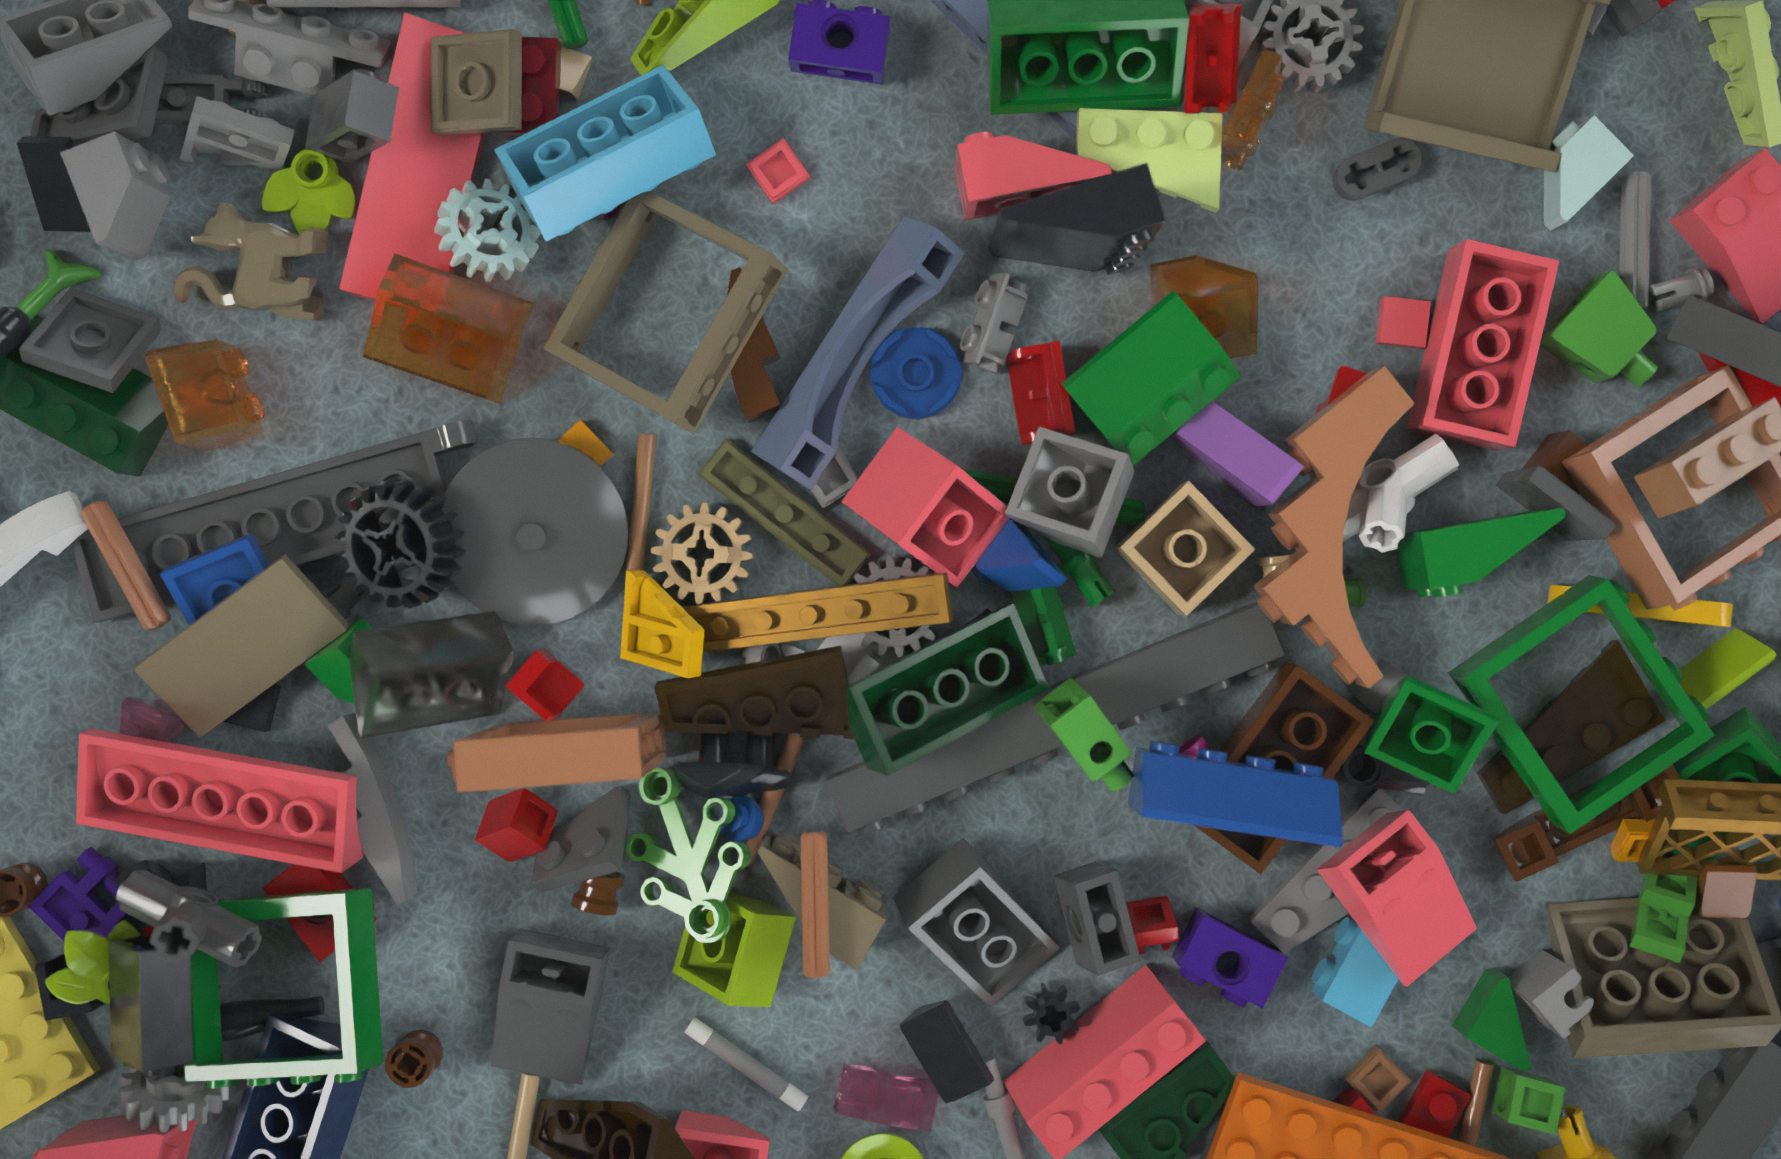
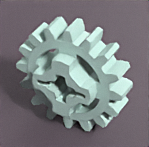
M490 179L484 180L481 189H477L475 184L468 180L465 182L462 192L455 188L451 189L446 200L447 202L442 201L437 213L439 219L434 228V233L443 236L438 248L440 251L452 250L454 254L450 265L454 267L463 262L468 266L466 276L470 278L475 274L476 270L483 271L486 282H491L498 271L505 280H509L515 269L520 272L526 269L530 261L529 258L533 259L539 247L536 241L540 231L535 225H530L533 220L527 210H523V204L518 196L514 199L508 196V184H504L497 191L493 190ZM459 228L464 232V237H462Z

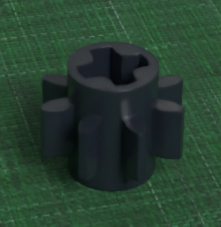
M1041 983L1040 990L1042 994L1036 999L1031 996L1024 998L1027 1006L1033 1009V1013L1023 1017L1024 1025H1037L1036 1039L1038 1042L1044 1040L1047 1035L1055 1036L1058 1044H1062V1034L1067 1029L1072 1031H1078L1079 1029L1070 1014L1078 1012L1081 1009L1078 1001L1066 1003V986L1062 985L1057 993L1049 992L1047 986ZM1048 1005H1054L1055 1009L1059 1011L1057 1013L1058 1020L1049 1023L1048 1018L1045 1016V1007Z

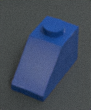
M1011 518L970 570L984 584H988L992 580L1006 592L1057 587L1067 580L1031 531Z

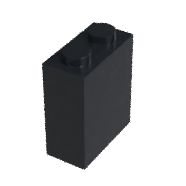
M152 934L109 940L111 1055L127 1063L128 1067L144 1072V1076L148 1077L169 1075L175 1072V1066L193 1063L190 955L182 957L177 963L160 959L156 947L150 943Z

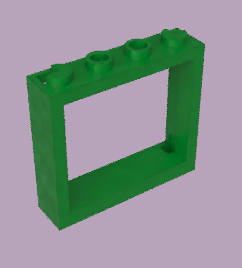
M1592 575L1585 577L1448 672L1468 703L1500 717L1499 723L1491 736L1551 823L1569 834L1715 736L1705 722L1709 718L1706 709L1695 697L1688 696L1679 682L1683 677L1678 668L1668 658L1661 657L1652 644L1656 641L1653 631L1640 618L1635 619L1626 606L1630 600L1624 589L1613 579L1609 581L1607 578ZM1598 604L1680 726L1570 800L1487 679Z
M372 888L218 900L217 906L246 920L333 914L343 1055L223 1061L217 958L196 949L194 955H190L193 1063L184 1064L185 1082L207 1081V1088H222L237 1084V1079H248L249 1086H264L279 1082V1077H291V1084H307L321 1080L322 1075H334V1082H349L362 1079V1071L384 1063Z

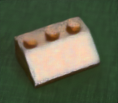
M394 254L378 288L363 357L500 404L526 329L533 302Z

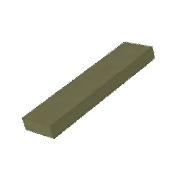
M727 438L697 474L837 586L847 585L871 555L869 551Z

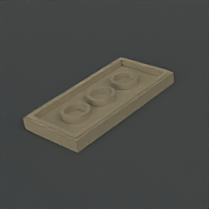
M284 554L140 661L133 670L201 738L344 633L350 624L290 558Z

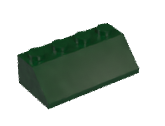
M36 315L31 320V332L27 338L44 318ZM23 343L0 360V410L117 474L142 475L185 396L135 368L131 369L114 393L22 362L19 348Z
M1008 603L846 687L849 728L867 769L889 776L1049 690L1014 603Z

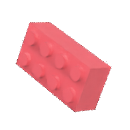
M1465 239L1448 249L1426 341V348L1413 396L1415 404L1410 409L1406 430L1429 436L1437 434L1442 439L1493 451L1516 447L1558 270V260Z

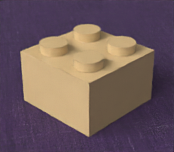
M1190 481L1180 483L1139 525L1135 526L1113 548L1177 615L1187 616L1255 550Z

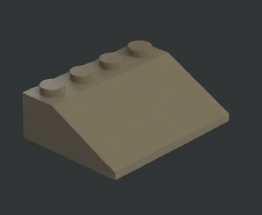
M1639 898L1547 905L1553 956L1572 966L1582 977L1577 986L1565 994V1003L1567 1006H1575L1581 998L1586 996L1594 1000L1589 1013L1568 1029L1571 1034L1567 1038L1573 1058L1767 1046L1781 1029V1012L1748 918L1701 917L1695 898V905L1688 921L1686 949L1680 963L1630 947Z

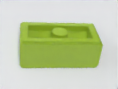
M1735 628L1680 668L1679 671L1683 679L1679 683L1688 696L1695 697L1707 710L1775 660L1777 654L1770 647L1742 630Z

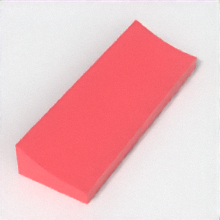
M404 12L388 79L389 84L399 87L391 139L389 143L371 152L339 289L352 296L443 317L454 267L450 265L454 253L452 250L440 251L438 248L443 236L434 233L435 225L439 219L437 213L442 201L447 202L446 200L451 189L455 188L462 192L466 181L471 180L473 183L475 182L486 132L444 136L431 133V37L465 34V32Z
M91 728L79 733L76 824L343 873L364 857L357 824L356 775Z

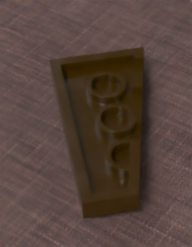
M1611 640L1600 651L1601 654L1587 668H1583L1571 680V683L1553 701L1550 700L1537 713L1538 716L1522 730L1558 783L1665 721L1618 640ZM1501 749L1477 772L1499 813L1506 815L1534 798Z
M841 646L702 672L701 676L693 678L677 677L657 681L654 687L666 732L727 734L728 731L753 732V735L772 736V732L798 733L800 737L820 738V734L844 735L843 739H854L848 721L846 687L850 683Z

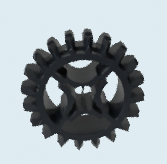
M406 479L398 482L387 480L380 482L377 486L366 487L360 492V497L353 498L347 503L351 512L343 514L338 519L347 529L339 532L334 537L345 544V550L340 551L336 557L344 560L347 559L350 565L343 575L349 577L356 575L358 582L355 591L364 592L370 590V602L379 603L385 600L387 608H398L403 605L405 608H414L421 605L422 602L429 603L436 600L440 595L439 592L446 591L453 585L450 577L457 575L462 570L454 559L462 557L466 550L457 546L455 539L462 537L465 531L460 529L453 530L451 521L455 519L458 513L453 511L444 513L442 508L446 498L441 496L431 498V486L421 485L415 487L414 481ZM389 507L401 510L398 518L393 519L391 522L385 524L379 521L382 514ZM414 565L423 568L415 580L401 577L404 569Z

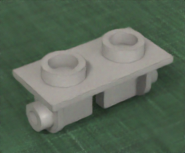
M1001 273L990 275L989 280H985L981 284L975 300L976 306L979 307L974 324L968 325L960 342V349L964 351L960 363H980V369L994 374L997 373L999 366L1004 367L1014 335L999 328L1001 322L1013 327L1018 326L1028 299V295L1025 293L1027 287L1025 283L1013 279L1009 280L1010 274Z

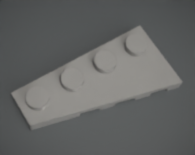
M1373 788L1341 821L1343 833L1342 847L1319 844L1256 909L1248 920L1285 954L1349 914L1316 869L1383 815L1402 811V809L1382 789ZM1431 838L1433 842L1436 844V846L1439 848L1441 854L1443 855L1444 853H1446V851L1433 838Z

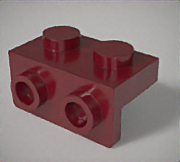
M522 37L521 130L498 131L506 139L514 140L518 136H522L559 117L561 42L558 38Z

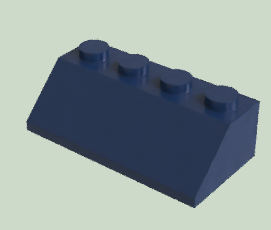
M270 1014L255 1059L343 1055L341 1024L281 1014ZM369 1069L362 1071V1079L349 1082H334V1075H322L321 1080L307 1084H291V1077H279V1082L264 1086H249L247 1080L222 1159H340Z

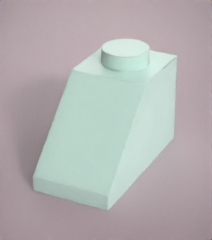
M1595 115L1580 125L1571 121L1552 140L1556 147L1553 151L1562 154L1556 172L1544 170V225L1550 231L1571 219L1634 156Z

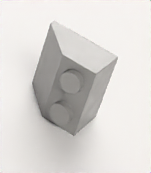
M115 131L60 152L95 242L135 260L145 257L171 198L165 183L170 181L171 177L163 159L158 154L148 151L139 143H134Z
M1039 427L1005 515L1057 544L1102 558L1135 472L1129 454Z

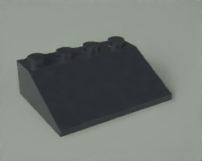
M1148 163L1000 209L988 247L991 256L1090 272L1105 268L1107 275L1132 268L1134 266L1133 261L1141 258V252L1148 249L1147 245L1155 240L1156 233L1166 222Z

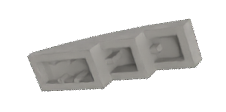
M357 713L344 715L327 727L352 764L350 768L342 773L357 776L356 807L362 815L357 819L361 850L398 906L417 893L411 845L401 808L381 756Z

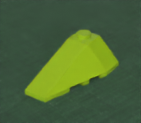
M678 0L674 10L666 8L658 13L630 60L640 75L661 65H664L668 71H671L773 8L780 0Z

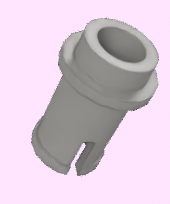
M1691 267L1685 271V275L1657 284H1650L1649 298L1664 293L1667 295L1666 298L1650 302L1651 311L1654 314H1658L1664 310L1683 305L1689 295L1706 301V297L1713 295L1714 292L1712 277L1706 269L1698 270L1695 267Z

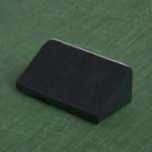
M947 1000L921 1006L901 1022L900 1030L945 1103L961 1099L995 1081Z

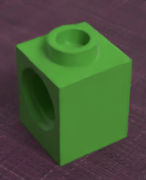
M1502 1066L1493 1113L1508 1123L1556 1135L1565 1087L1549 1078Z

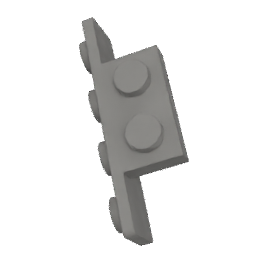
M194 0L188 8V18L191 20L236 31L234 75L312 95L335 82L337 57L374 67H382L391 50V41L380 38L373 31L360 28L353 30L331 25L328 20L321 17L307 16L303 18L284 13L279 7H268L267 4L253 5L237 0Z

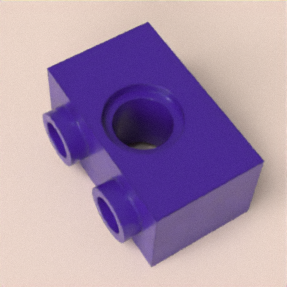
M810 0L808 4L796 3L788 58L791 72L882 85L890 35V16L882 15L879 9L868 6L855 7L854 11L837 9L835 4L825 0ZM837 32H845L853 38L849 46L841 49L831 46L828 40Z
M1196 907L1171 956L1177 965L1181 967L1178 973L1189 981L1203 987L1206 981H1209L1221 987L1220 995L1234 1004L1245 1008L1249 1001L1262 1009L1288 960V957L1278 948ZM1227 951L1236 952L1237 960L1232 968L1225 971L1216 968L1217 959L1222 953Z

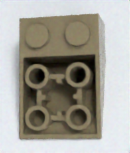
M779 831L776 837L767 832L758 850V854L802 923L800 842ZM828 858L830 954L857 970L887 920V902L880 899L883 892L873 884L863 879H859L857 884L841 876L843 868Z

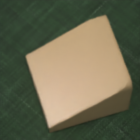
M561 46L560 96L578 102L593 59L592 56Z

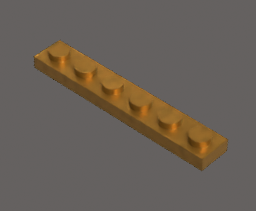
M947 572L681 606L705 630L703 652L948 623L954 620Z

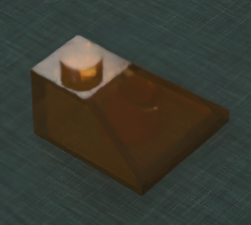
M1197 255L1150 264L1153 307L1174 291L1221 345L1230 359L1257 354L1258 277L1255 272Z

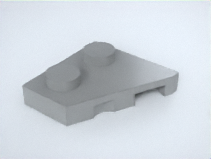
M196 96L179 160L195 162L197 153L221 154L223 165H254L260 168L282 169L295 130L282 126L273 119L259 118L233 109L224 102L210 101Z

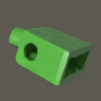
M1613 270L1594 277L1542 333L1540 342L1542 348L1594 383L1612 379L1620 372L1635 387H1638L1647 381L1658 368L1641 351L1645 344L1656 334V326Z
M1071 677L1033 705L1092 782L1101 778L1109 790L1115 792L1125 787L1133 779L1134 774L1124 761L1132 752L1092 697Z

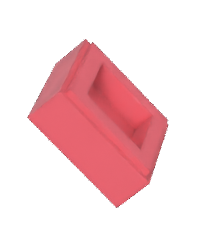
M784 138L745 164L773 205L811 179L809 173Z
M1389 296L1380 298L1375 344L1412 349L1426 348L1431 301Z

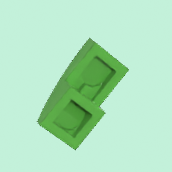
M1644 874L1633 923L1630 947L1680 963L1686 949L1688 921L1695 905L1698 876Z

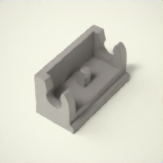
M1544 950L1539 951L1509 976L1513 995L1528 1013L1562 1039L1570 1035L1571 1032L1568 1029L1592 1009L1594 1000L1589 996L1581 998L1575 1006L1566 1005L1564 1000L1565 994L1569 990L1574 989L1582 977L1572 966Z

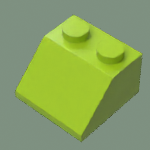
M729 892L726 904L731 911L732 920L728 933L717 942L703 943L696 940L687 931L685 926L672 973L728 1006L771 1007L796 916L768 902ZM709 910L706 920L712 927L714 925V915Z

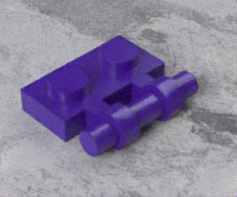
M89 847L77 858V861L89 871L81 880L70 870L61 872L28 906L63 941L65 940L66 932L69 930H87L107 937L119 922L129 916V914L120 910L119 902L110 909L93 893L102 884L116 897L119 885L115 880L119 877L120 873L117 871L119 865L111 857L103 858L93 847Z

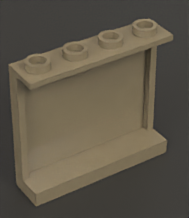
M1400 0L1363 129L1556 172L1562 153L1550 151L1549 149L1595 5H1609L1611 0Z

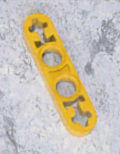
M1549 585L1547 604L1572 586ZM1626 592L1630 600L1626 606L1635 618L1731 627L1733 604L1695 600L1691 604L1677 610H1673L1671 605L1646 610L1637 593ZM1598 604L1586 611L1588 613L1604 614Z

